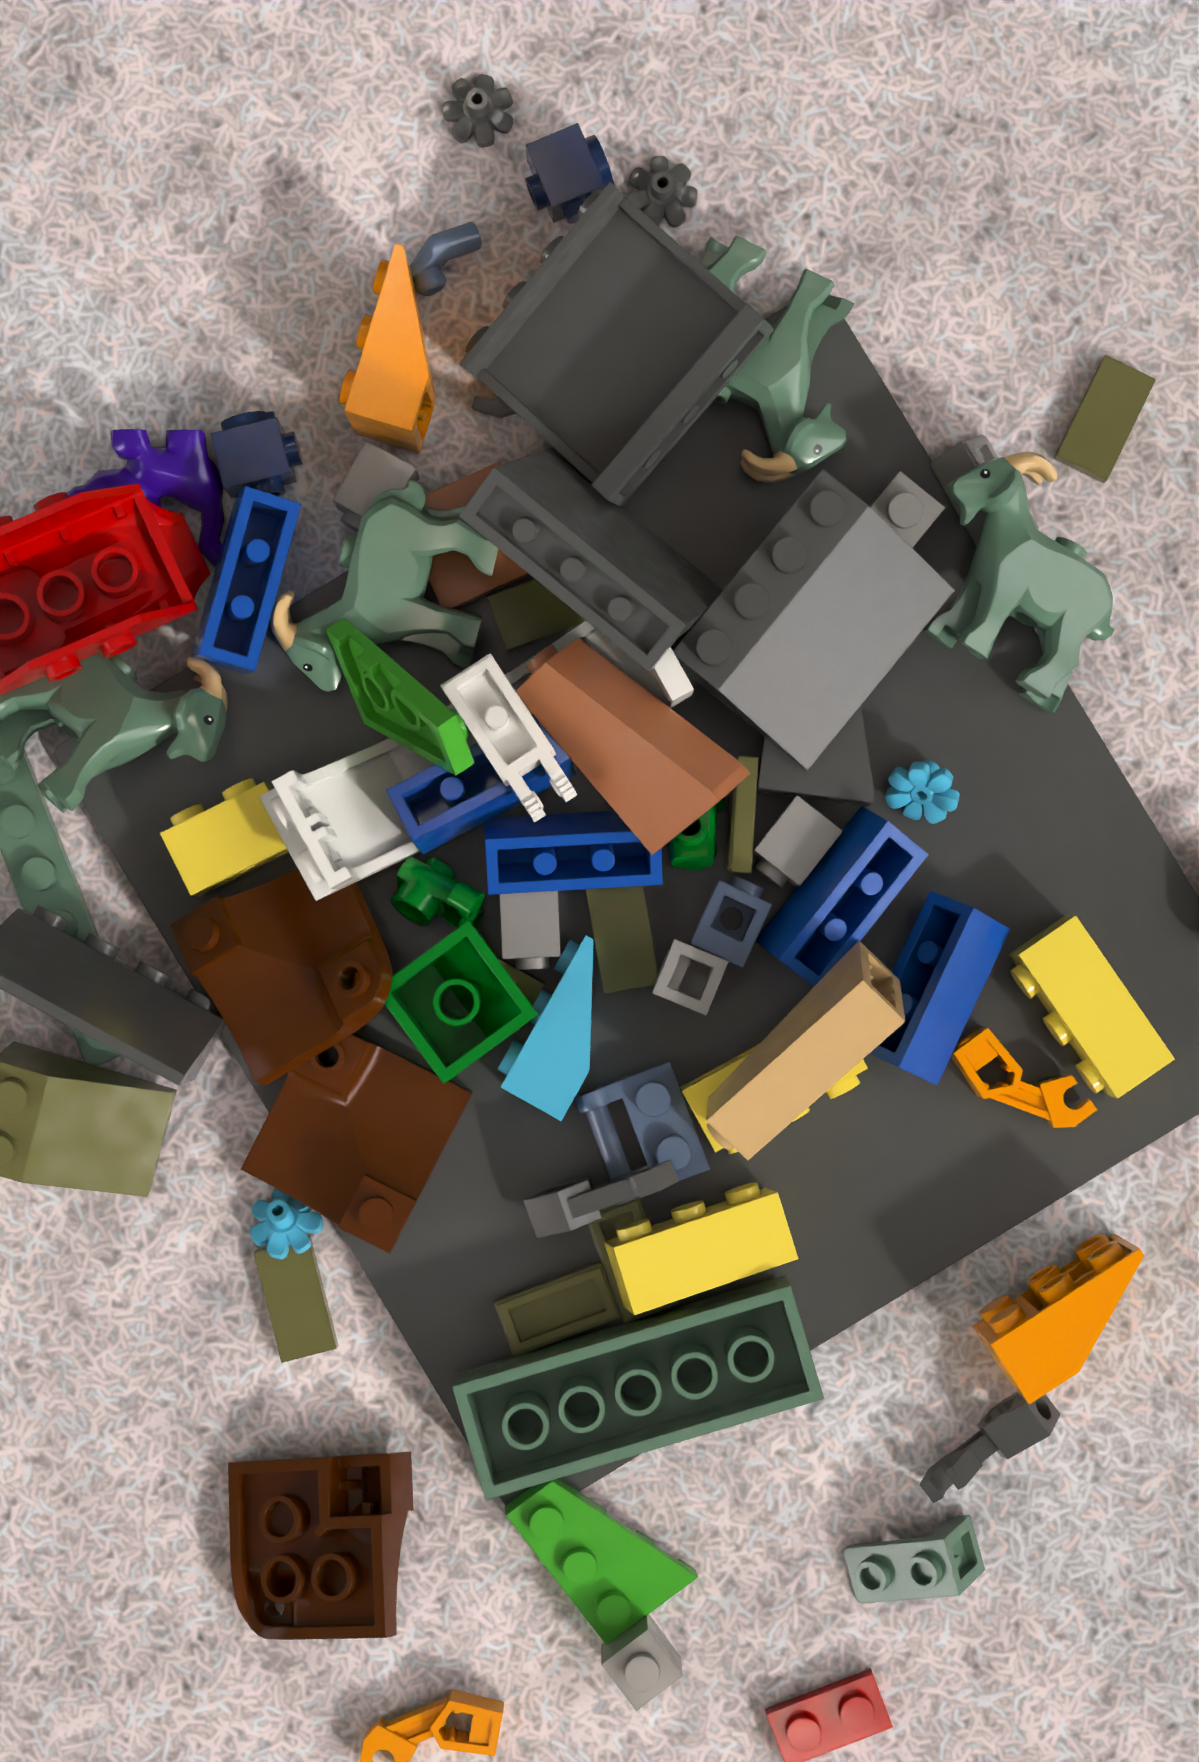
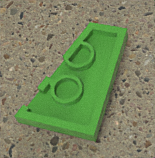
M343 618L326 628L365 725L455 776L475 764L467 744V740L470 738L469 729L456 711L449 709L347 619Z
M559 1478L530 1487L504 1506L507 1518L606 1645L698 1578L696 1570L684 1561L675 1559L655 1546V1542L640 1531L636 1530L634 1532L607 1514L605 1508Z

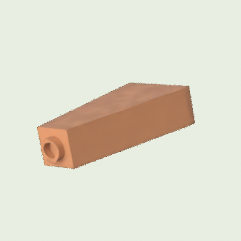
M577 638L559 652L551 644L525 666L531 676L516 690V693L651 855L655 854L712 808L751 774L740 761L580 638Z

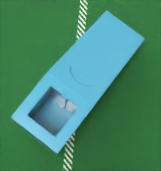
M587 935L581 945L570 939L554 968L555 971L563 974L558 986L552 995L544 990L540 992L533 1005L538 1015L529 1021L535 1025L524 1045L516 1040L512 1042L497 1069L507 1075L501 1088L559 1121H562L590 1071L594 939Z

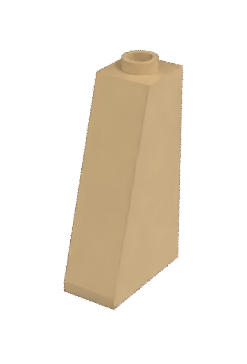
M858 941L708 1097L706 1121L708 1122L707 1128L712 1137L723 1148L727 1150L735 1148L747 1160L751 1159L905 1022L900 980L871 951Z

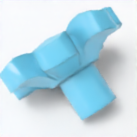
M933 761L913 762L909 771L899 766L893 769L888 778L889 784L892 787L887 789L885 800L889 807L893 809L904 806L902 814L909 819L920 820L924 812L926 820L929 823L935 824L946 818L947 811L956 810L960 794L958 791L950 788L954 778L950 771L940 768Z
M279 1189L273 1190V1201L271 1203L258 1200L254 1204L252 1214L261 1223L250 1229V1235L257 1246L267 1245V1253L272 1258L284 1259L287 1257L289 1245L297 1254L307 1251L311 1247V1241L306 1233L318 1234L323 1229L321 1214L310 1212L312 1208Z

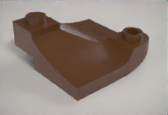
M296 869L242 893L226 898L216 896L170 925L190 974L198 978L223 1017L246 1061L254 1082L265 1086L347 1038L367 1024L380 1012L390 992L393 976L390 959L357 882L315 901L299 869Z
M353 1033L333 1045L339 1054L338 1061L334 1066L324 1065L317 1055L289 1072L241 1170L307 1205L336 1223L338 1228L390 1254L473 1092L451 1080L443 1084L435 1072L357 1033Z
M411 1452L229 1462L231 1577L238 1609L249 1627L264 1639L276 1640L387 1638L397 1635L396 1606L400 1551L408 1511L414 1510ZM275 1603H284L282 1615L277 1611Z

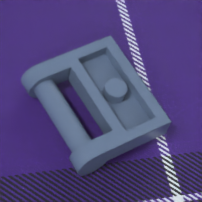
M670 1061L575 1096L574 1101L579 1114L585 1113L611 1181L631 1171L607 1104L623 1098L649 1168L660 1162L671 1160L678 1181L710 1170Z

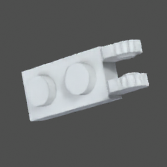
M491 654L486 655L440 685L504 785L512 787L534 822L546 816L543 811L544 806L536 793L529 789L522 776L534 768L542 765L550 778L551 786L559 797H563L565 802L577 795L570 781L553 757L556 755L553 747Z

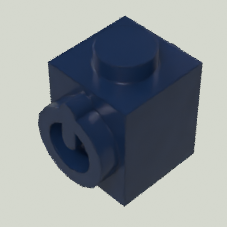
M578 123L526 144L527 163L533 174L525 178L528 192L537 211L547 207L553 223L566 218L569 224H575L579 220L578 211L592 193L597 190L603 191L609 182L615 186L607 158L599 140L595 135L584 138Z
M253 411L229 417L221 422L222 431L210 433L223 488L231 498H235L236 494L245 486L272 495L282 496L286 493L284 485L297 482L293 467L303 465V460L294 431L285 433L283 426L278 418L275 417L273 411Z

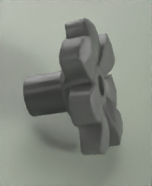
M484 74L477 76L475 87H471V84L464 78L454 82L452 93L457 101H446L442 109L444 120L457 122L452 128L453 138L460 143H465L474 134L477 145L483 148L494 144L493 130L503 134L508 133L513 125V117L503 111L510 108L513 104L509 90L507 88H500L493 92L494 80L491 76Z
M655 156L650 161L649 173L641 167H637L632 171L629 183L637 191L629 193L627 199L641 211L645 210L644 214L658 226L662 218L665 217L669 226L675 228L686 220V214L681 206L694 207L697 203L698 192L694 187L685 186L691 178V171L686 165L678 164L670 171L668 159L665 156Z

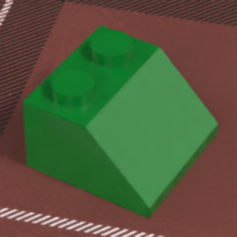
M470 920L392 976L390 992L385 1002L386 1007L443 1084L538 1015L537 1011Z

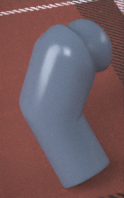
M468 222L429 236L409 265L413 282L416 283L417 290L421 295L431 296L443 289L446 284V277L441 272V269L448 260L481 248V236L473 222Z

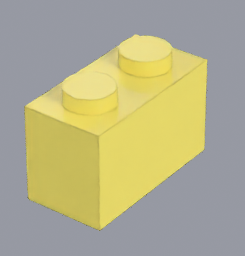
M250 778L223 791L224 802L206 811L202 804H197L170 818L173 827L161 832L160 835L191 896H202L289 853L259 796L274 789L272 785L266 782L256 785L253 778Z

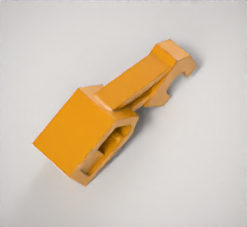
M979 1027L956 1044L951 1058L977 1097L982 1099L991 1098L1048 1120L1049 1126L1053 1128L1075 1127L1098 1110L1092 1101L1084 1098L1073 1108H1068L1063 1100L1065 1091L1077 1084L1075 1078L1070 1074L1038 1082L1036 1086L1020 1081L1023 1069L988 1027ZM996 1057L1001 1063L1000 1068L1007 1071L1008 1074L1005 1083L999 1081L995 1085L989 1086L988 1083L980 1079L976 1071Z
M452 1689L448 1696L388 1721L380 1717L365 1733L360 1762H373L374 1753L378 1750L391 1752L394 1762H409L418 1747V1743L433 1736L441 1749L495 1756L504 1702ZM452 1710L456 1714L463 1712L473 1715L470 1732L457 1730L455 1726H451L449 1729L445 1728L446 1719Z

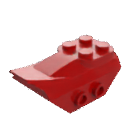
M139 483L80 492L71 497H68L66 492H60L38 501L34 505L35 512L13 521L11 516L0 517V696L47 676L49 682L67 678L82 669L81 660L102 652L104 658H110L132 649L137 645L135 637L198 610L194 601L202 583L211 575L183 514L166 510L146 499Z

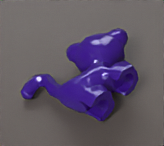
M120 429L110 431L112 448L119 458L128 460L125 467L98 470L85 485L75 486L68 491V497L80 492L139 483L146 499L161 507L160 499L163 497L176 499L187 507L201 513L198 548L205 558L216 567L222 547L219 539L225 521L222 506L224 488L218 468L208 456L205 433L202 430H166V446L152 447L146 430Z

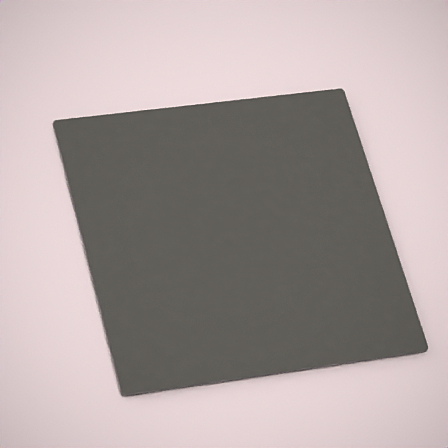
M787 306L765 320L773 326L785 312ZM845 319L828 330L814 354L810 373V387L803 416L815 419L827 403L831 404L832 421L846 431L847 442L842 449L827 457L810 470L775 483L756 481L744 472L740 462L742 460L741 453L745 449L761 458H773L765 427L758 411L732 398H729L726 404L713 401L622 506L724 590L822 469L870 507L901 471L945 507L913 547L955 590L934 617L946 612L954 602L964 585L977 547L967 528L960 524V516L931 468L932 461ZM554 447L551 448L555 453H557V454H558L560 457H562L566 462H568V463H569L571 466H573L577 471H579V470H578L574 465H572L562 454H560ZM349 570L291 604L290 616L292 622L299 623L342 598ZM530 575L456 609L482 615L471 665L486 655L491 654L503 673L507 674L573 630L565 631L507 653L487 597L535 580L534 577ZM428 580L424 598L440 605ZM1009 615L1001 627L987 659H978L957 641L952 649H947L923 632H920L862 703L861 707L875 789L873 803L869 807H863L888 820L929 855L860 942L892 972L930 891L974 907L1010 928L1009 934L957 1044L979 1027H988L1023 1069L1020 1081L1036 1086L1038 1082L1070 1074L1075 1078L1077 1084L1065 1091L1063 1096L1065 1105L1068 1108H1073L1084 1098L1092 1101L1098 1110L1075 1127L1053 1128L1049 1126L1048 1120L991 1098L982 1099L977 1097L951 1057L938 1085H934L868 1054L863 1059L868 1069L857 1074L860 1081L859 1085L833 1099H830L827 1092H825L809 1106L810 1111L807 1114L791 1122L751 1159L747 1160L739 1152L729 1154L725 1148L717 1152L714 1151L682 1093L710 1170L683 1179L661 1191L640 1198L651 1226L673 1219L670 1211L676 1207L701 1200L704 1201L705 1207L727 1201L725 1197L726 1191L744 1184L757 1182L759 1189L767 1188L778 1192L798 1259L678 1300L677 1305L653 1314L785 1275L791 1285L811 1351L1199 1114V897L1069 684L1055 713L1046 712L1019 695L1023 687L1016 683L1018 675L1023 669L1037 664L1043 656L1039 636L1033 627L1023 625ZM270 620L255 672L245 675L215 666L221 676V684L227 692L228 704L226 725L216 754L211 760L201 762L190 755H181L170 759L167 756V750L177 737L175 733L136 759L93 777L86 785L84 798L81 801L195 990L210 997L198 978L190 974L170 925L216 896L226 898L242 893L298 868L290 853H287L202 896H191L160 835L161 832L173 827L170 818L197 804H202L206 811L224 802L225 799L222 792L244 780L253 778L256 785L266 782L275 788L272 781L292 770L300 774H306L388 739L385 735L363 723L344 674L336 690L327 692L320 689L292 662L272 632ZM683 633L673 643V645L671 646L673 651L684 639V637L686 636L685 633ZM404 640L375 644L446 706L451 704L440 685L466 668L452 663L443 651L428 645ZM187 667L149 691L168 693L199 688L200 686L193 680V677L199 674ZM686 674L694 688L693 693L671 709L734 758L738 756L759 757V772L763 735ZM69 738L56 747L54 755L59 765L71 755L77 744L74 739ZM933 761L940 768L950 771L954 777L950 788L958 791L960 794L956 810L947 811L944 820L932 824L926 820L924 812L920 820H913L903 816L904 806L896 809L889 807L885 800L887 789L892 787L889 784L888 778L895 767L899 766L909 771L913 762ZM578 767L574 768L576 775L568 778L577 793L569 801L565 802L563 797H559L553 787L537 794L544 806L543 811L545 814L614 811ZM730 792L725 796V808L717 812L715 836L717 855L714 863L710 867L699 871L677 869L671 864L669 843L662 847L663 885L643 886L658 973L674 939L688 944L717 881L720 880L729 884L734 875L764 889L760 899L772 904L757 938L797 888L788 881L780 888L755 869L760 859L754 854L752 858V873H728V870H726ZM756 792L753 848L794 797ZM801 798L841 830L844 829L861 807L859 805ZM522 803L495 817L527 816L529 814ZM484 823L425 854L419 852L412 855V857L423 863L428 857L441 860L455 873L456 878L454 880L458 882L462 880L485 894L481 908L484 909V915L476 930L495 956L498 955L502 958L500 894L488 895ZM408 858L357 881L387 950L393 976L456 930L447 924V920L437 914L428 926H419L407 920L393 907L390 899L397 890L396 875ZM586 890L559 891L562 955L570 939L581 945L586 935L594 939ZM734 908L725 909L720 916V922L727 930L737 929L742 921L741 914ZM1063 916H1077L1175 1058L1171 1063L1118 1099L1105 1095L1102 1090L1095 1094L1087 1086L1075 1065L1082 1061L1070 1043L1061 1046L1043 1021V1017L1049 1014L1037 995L1029 999L1010 973V970L1015 968L1016 964L1009 954ZM594 941L590 1071L576 1096L670 1061L678 1085L681 1087L761 1043L811 991L813 986L755 941L743 968L728 962L706 1016L653 994L655 985L604 993ZM561 956L550 957V968L524 969L526 972L545 981L546 984L543 990L551 995L563 977V974L554 970ZM505 959L515 965V959ZM385 1004L372 1020L354 1032L433 1071ZM531 1022L522 1026L518 1034H511L451 1079V1081L473 1093L390 1254L338 1228L467 1443L468 1439L452 1388L456 1373L513 1357L495 1308L494 1300L601 1261L588 1224L572 1231L537 1238L523 1201L550 1187L586 1177L591 1178L594 1187L611 1182L585 1113L579 1114L574 1100L562 1121H559L501 1088L507 1075L497 1069L514 1040L523 1045L525 1044L535 1026ZM226 1024L221 1035L269 1113L289 1072L266 1086L254 1082L246 1061ZM334 1046L318 1054L319 1060L326 1066H334L339 1058L338 1051ZM996 1057L976 1071L980 1079L988 1083L989 1086L995 1085L999 1081L1005 1083L1008 1074L1007 1071L1000 1068L1001 1063ZM623 1098L607 1104L631 1171L647 1166ZM622 1317L539 1348L620 1325L624 1322ZM640 1454L559 1479L580 1492ZM530 1487L499 1497L506 1506Z

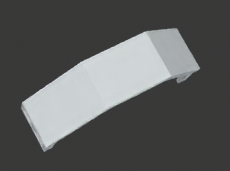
M587 621L552 643L559 652L577 638H580L669 708L674 707L693 693L694 688L671 647L658 664L648 672ZM538 654L505 674L515 691L531 676L525 666ZM452 704L447 706L449 709L456 711ZM471 733L470 738L467 740L468 747L477 743ZM388 738L312 772L300 774L292 770L273 780L272 783L275 788L259 796L315 901L420 852L412 842L386 790L435 765L434 763ZM571 760L573 767L576 768V764Z

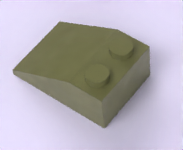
M13 1041L0 1052V1177L28 1184L148 1197L177 1090Z

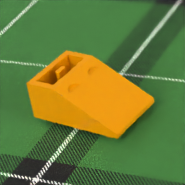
M395 243L390 261L382 259L378 265L373 284V293L378 294L379 298L373 316L365 314L361 321L356 348L363 351L357 371L349 369L344 377L339 402L346 405L344 411L356 435L420 454L435 407L436 396L411 270L404 246Z
M1104 1233L1097 1234L1080 1244L1075 1250L1078 1258L1063 1268L1059 1269L1057 1264L1049 1265L1031 1276L1027 1281L1031 1288L1015 1299L1011 1300L1009 1295H1003L981 1309L980 1315L983 1319L974 1324L973 1327L1009 1383L1028 1404L1033 1403L1080 1372L1144 1258L1140 1248L1116 1234L1109 1238Z

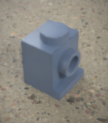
M734 875L729 884L720 880L717 881L688 944L743 968L772 904L760 899L764 889ZM727 908H734L741 914V924L735 930L725 929L720 922V916Z

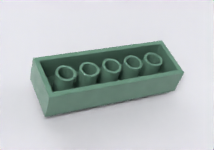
M785 1275L643 1317L626 1324L623 1323L529 1351L515 1357H509L456 1373L452 1385L485 1500L824 1399L792 1288Z

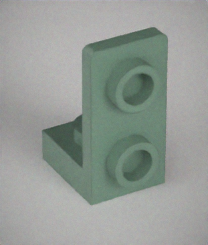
M970 1515L947 1519L928 1537L850 1545L844 1550V1557L855 1597L862 1604L960 1596L985 1571Z

